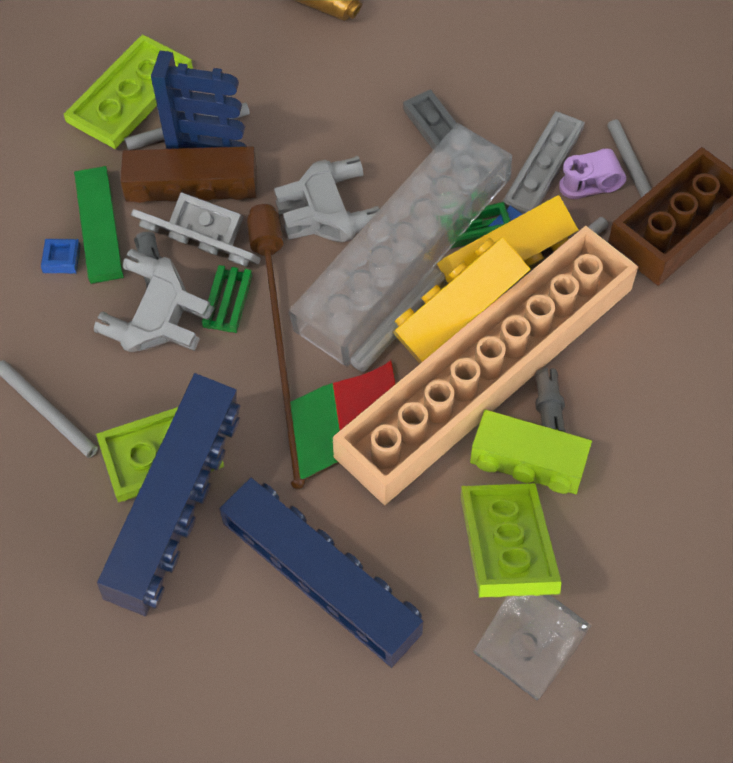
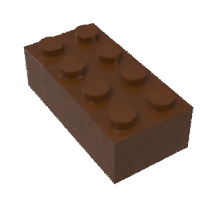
M703 147L699 148L613 221L608 243L636 264L638 271L657 286L661 285L733 221V169Z

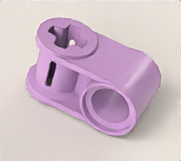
M601 149L583 155H573L564 162L563 171L565 176L560 180L559 190L562 195L570 199H580L600 193H611L625 184L626 175L614 151L611 149Z

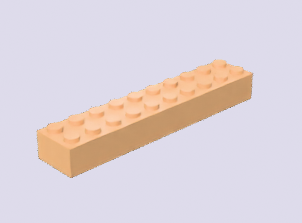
M587 226L583 227L334 435V458L385 506L476 427L481 421L484 410L493 412L532 378L538 370L548 364L632 290L638 266Z

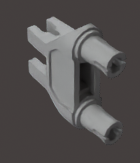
M358 156L332 163L326 159L317 161L310 166L300 181L274 188L277 199L275 200L279 215L283 214L286 224L284 229L288 240L315 234L328 240L346 242L353 240L356 233L376 227H383V217L378 206L350 213L345 210L336 187L338 182L363 176V168Z
M130 249L127 256L131 257V260L124 259L123 269L149 278L150 283L132 321L128 323L102 311L98 319L109 326L95 322L94 332L121 342L123 349L128 352L146 350L169 341L195 351L200 338L194 332L177 326L183 311L209 320L214 307L210 305L209 301L187 293L171 259L163 257L157 260L137 252L135 249Z

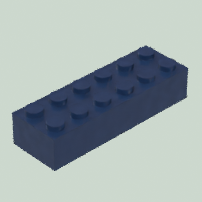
M193 374L97 581L103 600L145 617L150 607L156 609L165 590V587L162 586L163 577L166 571L170 573L174 571L181 553L178 551L179 541L181 537H189L196 517L193 516L195 505L197 502L200 504L204 503L211 483L208 482L211 470L217 471L226 452L223 449L226 436L232 438L240 421L238 413L241 405L236 403L237 389L202 375Z

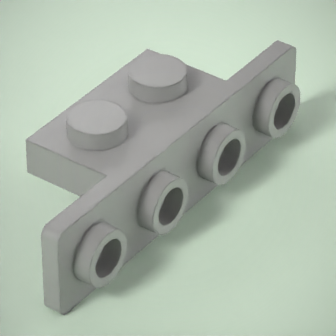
M182 192L169 222L135 209L131 213V216L141 220L139 226L149 231L158 233L159 228L170 231L168 237L184 244H187L189 239L199 242L198 249L216 256L219 250L230 254L228 260L247 267L248 262L257 265L260 263L261 258L255 254L233 246L244 218L239 213Z

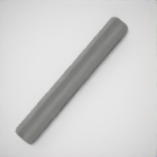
M436 268L430 269L351 356V364L354 368H357L360 372L367 371L395 340L396 336L392 331L398 325L394 321L410 307L416 312L424 305L425 302L421 297L436 284L440 288L445 284L446 277L443 272Z

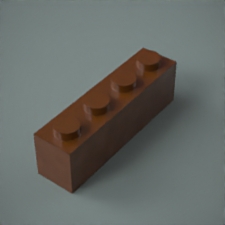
M254 146L123 150L120 182L125 201L137 203L146 201L176 202L181 192L203 201L256 198L257 165Z

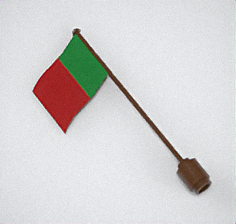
M258 204L250 209L247 217L249 243L253 252L265 256L294 478L291 481V486L294 489H301L305 485V480L340 464L334 458L333 436L395 385L392 361L390 360L368 373L324 385L291 401L272 255L279 251L284 244L280 215L274 206Z

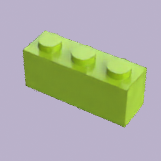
M484 410L472 445L470 463L486 472L498 471L511 475L514 479L523 483L535 482L548 486L557 493L577 495L592 440Z

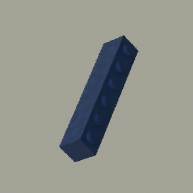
M251 477L219 508L223 524L392 668L423 634V620L419 610L408 601L400 602L392 595V589L384 580L377 576L374 579L363 571V565L355 556L348 552L345 555L334 547L333 539L321 529L315 531L306 523L307 519L296 507H286L279 501L278 494L271 486L266 483L260 485Z

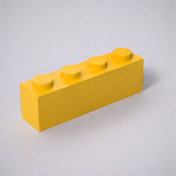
M557 195L446 256L437 265L441 272L444 273L447 283H449L451 278L448 274L463 261L469 266L477 259L478 256L474 251L489 238L495 243L504 237L529 267L544 258L541 253L542 251L551 247L552 251L555 252L569 240L568 237L579 231L561 197Z
M504 237L495 243L489 238L474 251L478 258L469 266L464 261L448 274L451 281L441 289L436 284L421 297L425 302L424 305L416 312L410 307L394 321L398 327L392 331L393 334L419 364L531 270Z

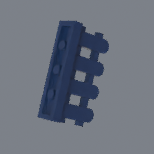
M160 50L151 74V80L166 149L247 147L243 142L235 141L242 139L245 131L244 124L238 120L229 119L239 117L242 109V103L238 99L227 97L236 94L239 86L238 79L231 74L223 73L222 69L213 68L211 72L190 69L187 64L179 63L178 67H176L173 52Z

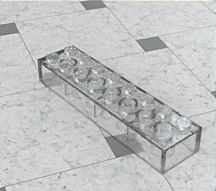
M457 123L291 307L289 314L293 331L348 367L351 364V356L430 269L434 268L462 233L466 231L511 179L512 154Z

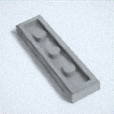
M555 111L502 202H504L506 209L511 205L520 213L525 214L541 205L581 135L585 122Z

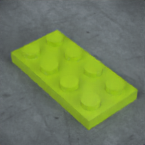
M142 34L64 113L65 121L116 149L125 140L124 138H127L157 106L151 74L159 51L173 52L176 67H178L179 63H183L192 69V60Z
M536 484L461 486V502L479 597L560 594L561 578Z

